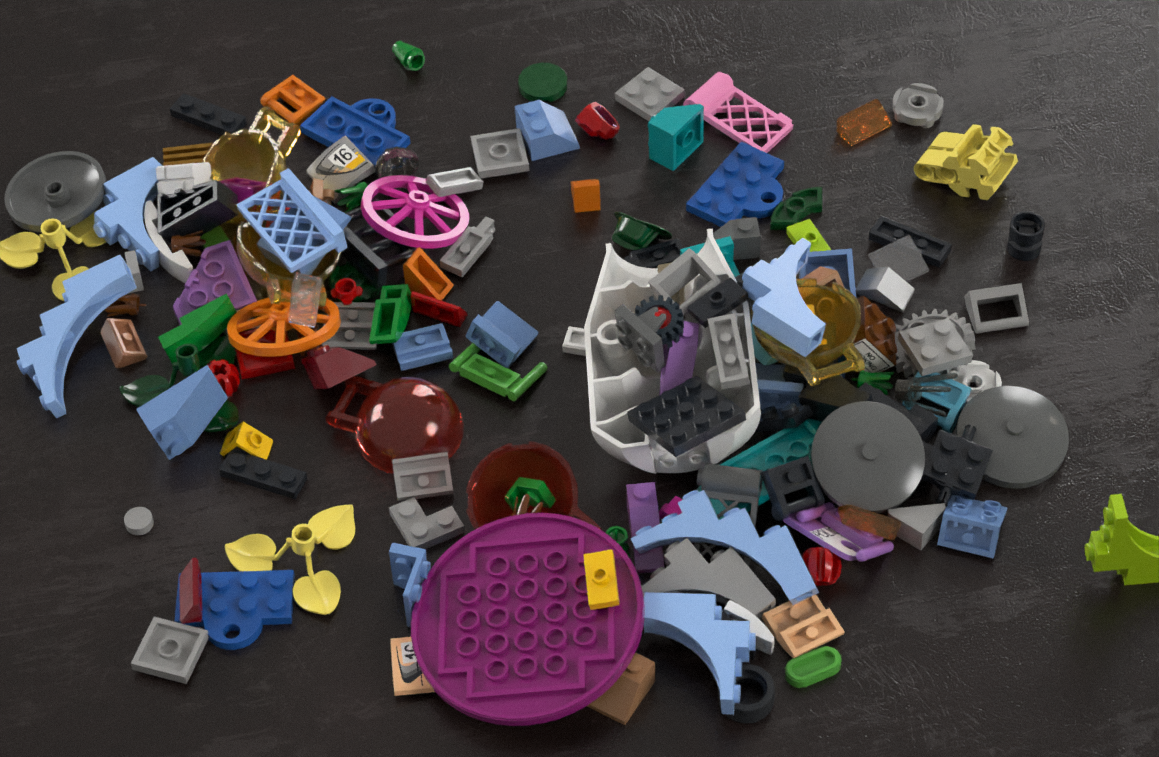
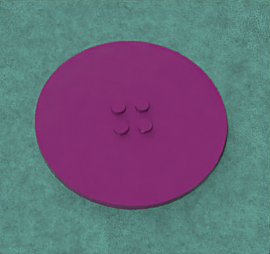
M527 513L509 516L485 524L468 533L447 549L432 566L427 579L423 580L421 584V598L418 603H414L411 619V640L418 665L427 682L445 702L467 716L484 722L508 726L541 724L570 715L586 707L612 687L630 664L639 645L644 626L645 604L640 579L633 563L621 546L608 534L585 521L570 516L551 513ZM612 549L615 559L620 605L590 610L583 554Z

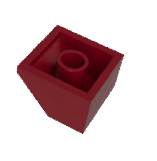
M329 345L317 346L307 351L308 356L301 359L314 389L330 388L376 365L373 359L341 347L330 348Z

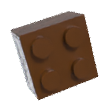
M864 295L838 307V350L860 370L880 373L896 366L897 346L895 344L896 325L890 317L885 316L875 303H871Z

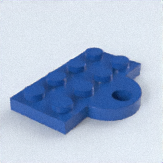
M331 96L300 125L301 133L327 147H330L342 137L347 136L374 165L375 172L380 173L410 144V136L394 129L396 126L394 108L388 102L381 99H364L350 106ZM375 111H384L381 114H374Z
M740 142L686 203V211L719 227H722L730 220L741 219L743 215L750 218L771 216L776 206L783 202V189L775 178L784 169V161L744 142ZM764 199H771V200H773L774 202H772V203H765V202H763V200H764Z
M294 570L202 573L203 620L201 622L184 624L193 627H204L205 630H208L209 641L221 649L237 650L252 644L259 637L263 625L292 624ZM179 579L175 610V622L181 623ZM230 631L240 632L236 638L229 639L225 637Z

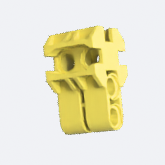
M973 124L965 134L939 133L915 164L914 172L921 180L949 184V187L961 197L969 198V190L973 188L977 189L980 199L988 200L1016 165L1018 159L1016 154L1004 152L1006 147L1013 145L1011 136L1000 127H991V135L984 136L981 125Z

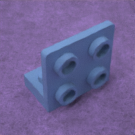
M496 301L482 317L479 314L472 321L465 337L502 366L509 368L537 337L538 331L502 303Z
M755 363L760 409L763 410L771 406H775L778 409L793 403L801 406L799 395L803 389V383L785 382L783 378L785 365Z
M952 495L943 513L937 545L994 558L1000 528L1004 521L1007 507L1001 506L999 502L992 500L982 502L971 500L961 495Z
M392 543L389 557L393 583L405 589L403 600L407 627H411L414 603L420 601L422 594L421 584L424 579H427L431 563L427 561L426 549Z

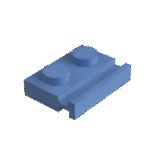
M443 323L404 332L396 343H392L401 371L453 358V351Z

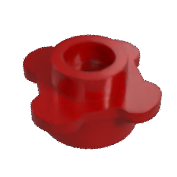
M350 278L339 280L335 288L331 290V296L341 300L343 305L352 304L355 297L363 293L362 287L356 286V282Z

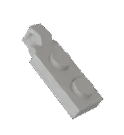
M485 217L477 227L468 226L441 258L440 267L463 277L490 245L493 239L492 234L495 232V221Z

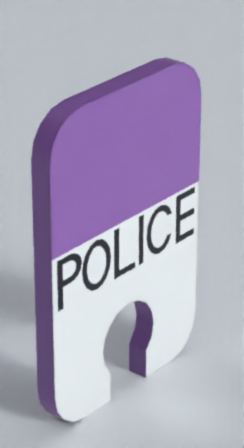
M795 512L783 520L787 525L845 560H857L856 553L862 550V548L820 522L822 517L801 523L796 519L798 512Z

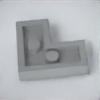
M415 497L389 507L390 515L408 546L427 549L465 533L464 525L452 506L427 517Z

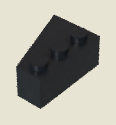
M218 180L193 185L192 189L186 191L181 188L176 189L174 194L170 195L164 193L157 194L158 234L170 243L173 235L185 236L203 230L202 233L194 235L202 236L238 215L236 205L238 204V195Z

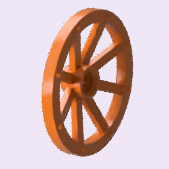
M303 293L284 294L265 298L242 308L228 322L227 331L231 345L243 353L255 356H284L303 352L326 342L338 331L341 318L337 305L325 297ZM316 310H322V311H324L325 313H327L328 315H321V314H314V313H307V312L316 311ZM254 316H260V317H258V318L249 320V319H251V318L254 317ZM300 320L325 323V325L315 332ZM261 325L247 339L239 334L242 331ZM293 328L305 336L298 340L285 342V331ZM269 330L276 331V343L257 342Z

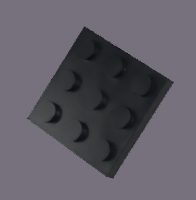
M698 376L687 379L684 383L666 390L655 398L627 411L628 419L632 424L675 457L746 420L745 410Z

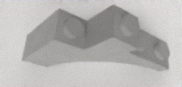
M688 538L681 543L680 541L672 543L666 549V554L664 555L667 567H660L651 574L650 580L643 586L641 585L643 595L645 592L682 593V591L690 594H716V602L726 605L731 600L750 611L759 620L762 618L763 613L776 607V599L732 547L726 551L722 549L715 553L708 564Z

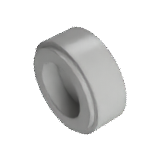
M145 507L132 508L124 516L126 529L133 535L146 534L152 529L154 524L152 513Z

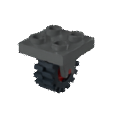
M658 295V300H654V296H650L648 303L643 299L640 302L641 307L638 305L635 307V313L630 311L624 304L615 310V325L618 329L619 343L626 350L631 349L637 354L638 360L645 367L650 366L656 372L665 366L663 345L666 344L668 348L672 347V340L677 344L680 340L679 335L682 336L684 333L682 309L679 308L677 302L673 304V300L670 297L664 301L663 295Z

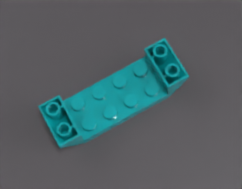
M808 418L800 426L783 429L720 465L766 471L806 456L810 460L812 442L822 422ZM764 482L762 483L758 506L770 500ZM702 486L698 487L697 490L699 492L702 491ZM710 499L717 515L726 509L720 500ZM725 501L728 506L733 503L732 501ZM740 503L734 508H739V510L745 508L748 512L751 510L752 504Z

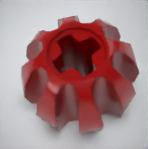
M224 359L210 361L207 365L227 397H231L237 391L240 383L237 368Z
M813 547L805 550L802 554L804 563L815 585H831L840 577L842 569L841 558L829 549Z

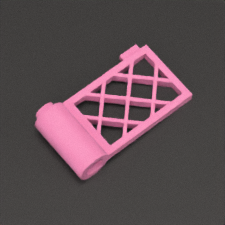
M717 72L687 98L683 104L684 106L703 105L704 120L738 143L744 142L766 153L793 130L792 119L781 112L776 114L734 87L732 78L722 72ZM736 97L743 102V105H730L729 101ZM731 112H744L745 118L732 119ZM749 112H759L763 118H749ZM716 113H727L728 119H717L713 115ZM777 124L782 129L780 131H769L768 125ZM751 125H764L765 131L752 132ZM733 126H747V132H737L733 129ZM766 138L767 143L760 147L753 142V139Z

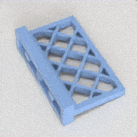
M289 168L280 173L281 180L236 204L239 212L291 273L334 248L338 253L347 248L343 230ZM280 190L284 193L283 200L270 199L271 195ZM253 205H262L260 213L249 212L247 209ZM275 206L280 207L278 214L266 213L267 207ZM286 207L298 209L296 215H284ZM263 220L275 221L274 228H263ZM281 222H293L291 230L279 229ZM299 223L311 224L310 231L297 230ZM285 236L289 237L287 244L275 243L276 237ZM294 238H307L305 246L293 245ZM313 239H322L326 242L319 247L311 246ZM290 252L303 253L302 257L293 262L289 259Z

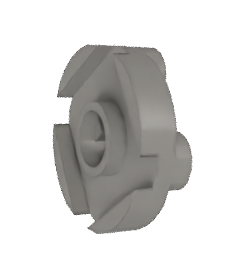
M922 83L910 84L909 88L904 90L900 88L893 97L892 108L895 114L894 118L900 123L930 128L943 112V98L937 95V90L934 87Z

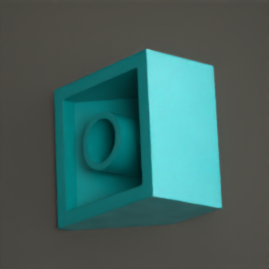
M695 104L663 108L657 115L652 116L648 122L649 158L674 171L704 142V106Z

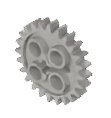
M934 309L932 314H927L923 310L922 316L918 317L913 313L912 320L903 318L904 325H896L895 344L897 346L895 367L898 373L903 371L906 378L911 374L915 378L918 370L898 340L899 331L949 318L972 354V350L976 349L975 336L971 324H966L965 317L958 319L956 312L948 316L947 310H944L941 314L937 313V309ZM957 366L937 373H944L947 377H950V370L953 369L959 372L960 368Z

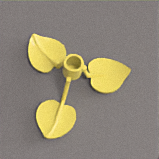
M94 212L83 221L72 226L70 231L66 229L65 225H61L59 220L48 219L42 223V234L39 236L33 232H21L0 241V259L13 268H27L38 261V253L44 251L45 242L47 246L58 249L67 273H62L54 279L52 290L59 300L64 301L62 293L65 292L62 281L89 269L86 266H80L73 271L71 270L62 248L65 244L66 236L76 244H80L83 241L87 247L100 246L106 243L103 238H99L94 231Z
M340 505L328 508L314 515L308 524L295 526L292 530V538L288 537L286 539V543L277 554H275L276 545L274 541L264 534H250L235 542L225 544V552L231 564L239 572L272 571V561L279 560L291 546L296 554L306 557L309 575L299 578L294 584L293 598L296 604L312 613L330 614L336 609L340 600V583L336 576L327 570L320 571L314 575L311 552L314 550L315 544H320L321 542L326 548L332 550L344 548L352 542L355 536L353 505Z

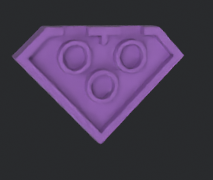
M230 240L204 249L196 269H193L184 285L185 289L173 304V311L179 325H182L180 317L226 293L235 310H241L257 301Z

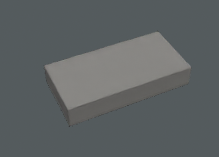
M471 167L427 175L426 183L438 197L479 190L483 186L482 179Z

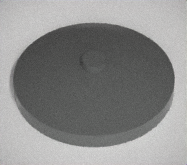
M60 151L47 154L31 161L14 175L5 192V206L14 223L25 230L42 233L41 225L48 219H57L61 222V225L69 228L86 219L98 208L104 198L103 195L106 194L103 184L107 180L97 160L85 153Z
M1017 386L994 387L974 396L963 408L956 427V436L962 437L967 424L971 425L968 434H970L973 426L977 428L972 441L993 450L982 479L1005 488H1027L1048 480L1061 467L1069 445L1067 424L1057 407L1041 394Z
M861 401L844 405L826 417L814 436L810 452V462L821 490L831 501L852 512L876 514L896 508L912 495L923 475L925 450L917 429L905 415L882 403Z

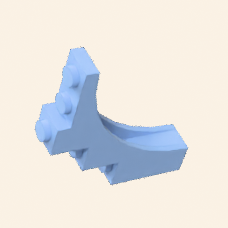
M121 255L115 256L62 281L65 289L62 296L65 303L40 314L43 324L40 326L42 337L17 348L20 358L17 360V365L23 375L28 374L33 382H35L37 388L42 392L39 399L43 408L46 411L50 410L56 418L66 414L63 398L64 377L69 358L76 343L86 328L103 310L120 297L137 288L131 270Z
M694 490L683 496V500L678 502L682 511L681 514H670L661 520V524L653 528L652 526L643 527L636 532L637 536L631 538L635 549L640 554L660 546L671 545L676 541L681 543L686 538L691 543H708L726 548L732 547L736 552L747 556L764 568L780 584L792 605L819 593L786 525L783 527L779 525L771 527L764 532L765 536L760 538L745 508L741 510L733 508L724 513V518L719 520L704 490L700 492Z

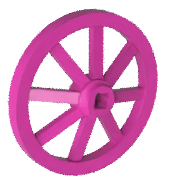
M395 175L375 180L367 186L361 201V212L366 222L379 234L406 246L430 249L452 245L467 229L469 223L468 209L456 194L438 197L426 183V179L420 177ZM393 188H407L409 194ZM378 193L396 198L394 200L372 202L373 197ZM444 201L452 209L435 204V202ZM402 208L386 222L375 212V210ZM436 213L457 220L458 225L451 230ZM409 217L414 219L415 234L404 232L395 228V226L404 218ZM427 217L443 234L425 236L423 219Z

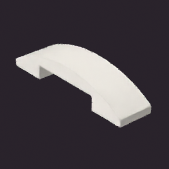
M151 200L147 201L144 211L145 224L149 238L159 249V263L172 276L186 283L193 271V266L182 250L175 253L170 251L162 236L158 234V211Z

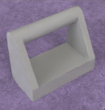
M689 248L648 283L655 298L658 300V295H663L664 301H666L668 297L671 298L697 275L700 274L707 279L708 283L679 306L684 317L688 313L687 306L713 290L722 282L703 260Z
M1022 283L972 290L964 296L966 308L976 334L1029 325ZM1013 300L1019 317L980 322L977 305Z

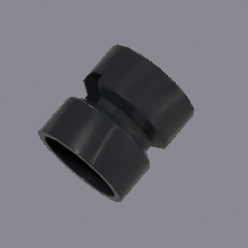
M1021 211L1012 217L1007 250L1013 258L1021 261H1030L1040 255L1045 228L1044 220L1040 215L1035 212Z

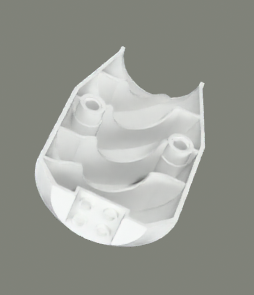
M707 229L706 243L697 255L722 283L730 277L737 283L713 237V229ZM611 243L606 244V255L584 326L590 424L593 437L608 454L650 473H682L695 471L699 468L702 469L706 463L716 464L742 447L754 434L760 421V400L748 302L746 300L726 314L735 313L750 381L748 385L722 390L709 326L704 328L689 313L685 315L684 321L699 324L698 347L692 378L698 376L745 410L746 420L675 457L628 419L627 411L659 395L661 370L656 372L650 366L645 367L638 360L637 354L631 349L626 350L618 341V329L615 325V310L622 304L635 313V307L637 305L641 307L640 302L643 299L648 303L649 297L654 296L648 282L658 274V268H644L630 264L620 258L614 251ZM700 274L685 285V301L709 281Z

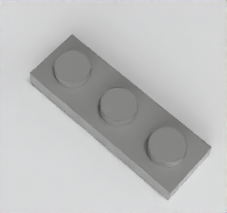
M735 313L709 318L708 324L722 390L750 384Z

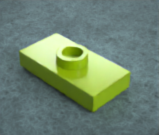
M810 219L786 228V234L794 245L804 238L811 243L809 252L831 250Z

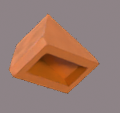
M599 180L571 181L575 213L600 210Z
M420 247L413 252L403 265L405 284H408L411 292L414 291L442 301L454 286Z

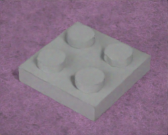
M649 67L615 92V100L647 121L652 116L657 115L663 108L673 107L685 97V89Z
M520 128L470 136L477 172L480 178L529 171V163Z
M949 318L899 331L898 340L921 376L972 362L973 354Z
M153 617L131 662L132 670L187 684L208 641V630Z

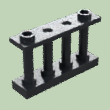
M374 196L372 202L380 200ZM361 207L345 213L351 217L349 222L363 217ZM389 209L375 210L377 215L385 222L394 215ZM402 221L395 226L399 230L414 234ZM368 224L353 231L345 227L343 232L347 248L339 253L378 289L386 285L387 271L405 263L417 248L397 243L388 238L370 245L364 244L360 240L361 238L377 232ZM398 245L404 251L385 260L380 259L376 255V253ZM421 248L429 257L430 249Z

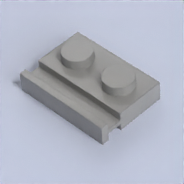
M448 452L392 460L398 501L408 500L412 497L419 499L453 494Z

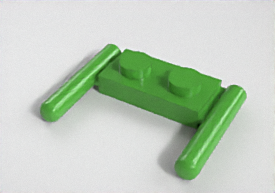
M474 343L449 364L452 372L456 373L459 371L460 376L504 397L508 395L512 401H516L548 369L544 362H540L522 379L520 374L477 354L481 349Z

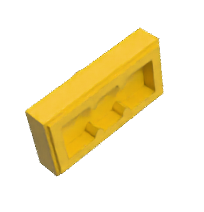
M613 550L583 554L590 610L620 605Z

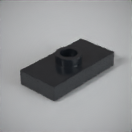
M730 277L687 306L688 313L704 328H707L709 326V318L726 315L749 299L748 292Z

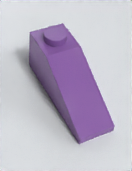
M684 321V333L682 336L679 335L680 340L677 344L672 340V347L668 348L666 344L663 345L665 366L661 369L659 395L692 378L698 347V323Z
M655 482L626 485L627 510L632 538L637 536L636 532L646 526H652L653 528L660 524ZM632 543L637 574L654 572L658 568L664 567L662 546L640 554Z

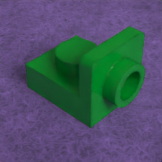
M519 477L505 495V500L513 512L516 497H518V511L525 494H528L530 497L528 507H535L539 502H543L542 507L551 508L556 501L544 481Z

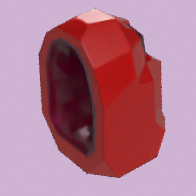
M597 102L586 106L575 120L591 137L598 136L601 139L614 138L620 129L616 119L605 107Z

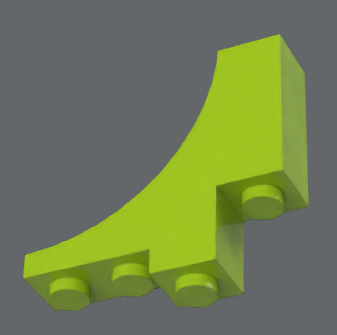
M1122 494L1110 495L1108 507L1103 509L1104 525H1100L1099 531H1091L1089 543L1085 544L1086 560L1091 561L1094 572L1117 570L1118 575L1122 574L1125 585L1159 582V536L1146 533L1135 527L1128 520Z

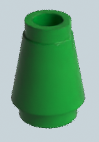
M397 41L393 45V53L407 70L417 71L422 68L425 63V56L421 49L403 41Z

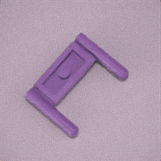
M830 502L817 508L812 507L799 511L796 514L797 521L801 523L822 517L820 522L862 548V550L856 553V559L860 562L891 552L894 548L891 541H882L884 537L878 534L872 525L858 521L847 509H834V505Z

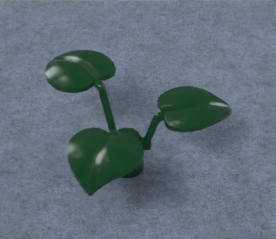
M228 334L216 338L200 352L192 344L179 346L175 351L177 362L172 363L173 371L169 384L163 376L148 375L126 386L119 387L122 396L131 404L141 407L173 387L178 370L184 376L189 377L213 360L220 361L224 359L229 364H233L235 362V352L229 341ZM226 400L204 431L217 432L234 427L239 420L237 407L232 402Z

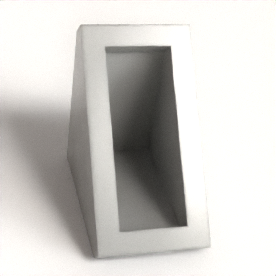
M889 267L866 269L856 288L857 294L864 295L866 298L900 312H904L915 291L909 283Z
M945 503L888 509L887 531L917 549L922 550L941 528L943 513L946 509Z

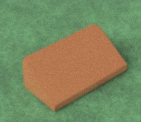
M106 319L101 335L115 367L122 368L145 360L147 355L130 319Z

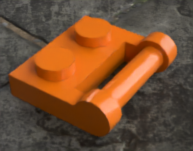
M291 75L265 93L260 100L262 106L267 109L271 108L286 119L288 124L295 130L299 129L300 125L326 102L325 97L294 75ZM279 98L283 99L298 111L295 113L291 112L277 100Z

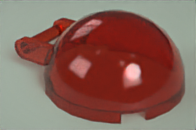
M353 376L346 380V389L334 410L329 411L325 418L329 425L355 433V440L361 450L362 457L375 468L393 474V459L448 452V459H450L459 448L463 438L462 415L452 397L436 383L415 377H401L382 384ZM356 392L367 395L358 411L357 417L344 414Z
M529 441V444L515 446L512 443L505 444L489 453L472 472L466 488V493L468 494V509L466 511L474 529L498 519L509 517L514 513L506 502L505 495L519 477L544 481L555 497L556 501L552 507H542L541 513L560 514L573 518L575 516L577 519L602 530L597 523L577 507L578 486L569 463L559 452L547 445ZM529 506L527 513H531L535 507Z

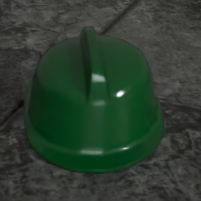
M622 212L614 213L618 222L612 235V240L627 250L634 251L648 247L655 238L662 240L672 238V234L660 226L635 219Z

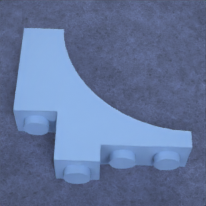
M154 157L103 184L106 193L103 195V202L106 206L94 212L93 225L96 235L99 238H103L109 245L119 241L124 249L129 251L135 250L138 263L143 264L150 271L159 267V249L149 238L143 223L146 202L151 200L153 203L158 194L157 183L159 181L156 178V168L162 165Z
M804 238L795 245L791 244L788 246L784 254L778 259L774 258L770 264L761 259L753 267L749 266L742 276V288L748 292V297L755 301L752 307L754 313L751 324L803 357H806L821 344L826 323L821 321L807 307L797 287L796 275L807 263L811 243Z
M645 592L644 633H653L671 638L696 653L708 666L717 682L720 691L722 714L734 715V704L740 703L741 686L736 685V677H742V662H749L750 651H755L756 633H750V621L722 620V606H717L716 594Z

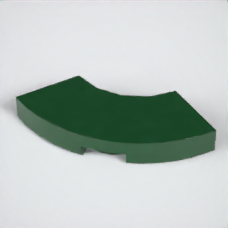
M812 187L792 193L790 198L780 202L772 214L770 230H786L788 226L799 223L803 217L811 213L822 212V187Z

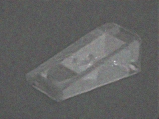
M296 272L291 289L289 323L315 328L323 278Z

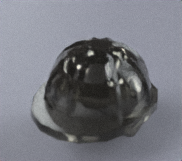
M398 146L386 148L377 158L375 165L376 176L379 179L395 175L414 176L419 166L418 157L415 151L409 148ZM393 188V189L402 191V190H404V189H406V188Z

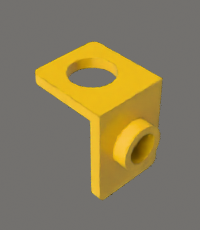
M243 421L226 435L220 454L225 456L238 446L250 455L267 460L273 440Z

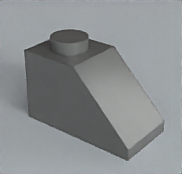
M757 217L730 220L713 233L715 240L728 236L731 237L734 243L733 260L760 257L761 235Z

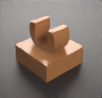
M313 178L309 192L331 205V201H334L335 191L331 189L323 190V180Z

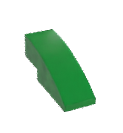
M408 284L382 286L380 299H377L375 302L369 338L370 344L396 343L401 338L412 306L411 291Z
M226 293L180 317L182 325L158 337L172 363L177 362L175 351L183 344L195 345L197 351L200 352L227 328L228 322L237 311Z

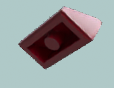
M192 558L179 578L180 622L183 624L201 622L203 620L202 573L198 559Z

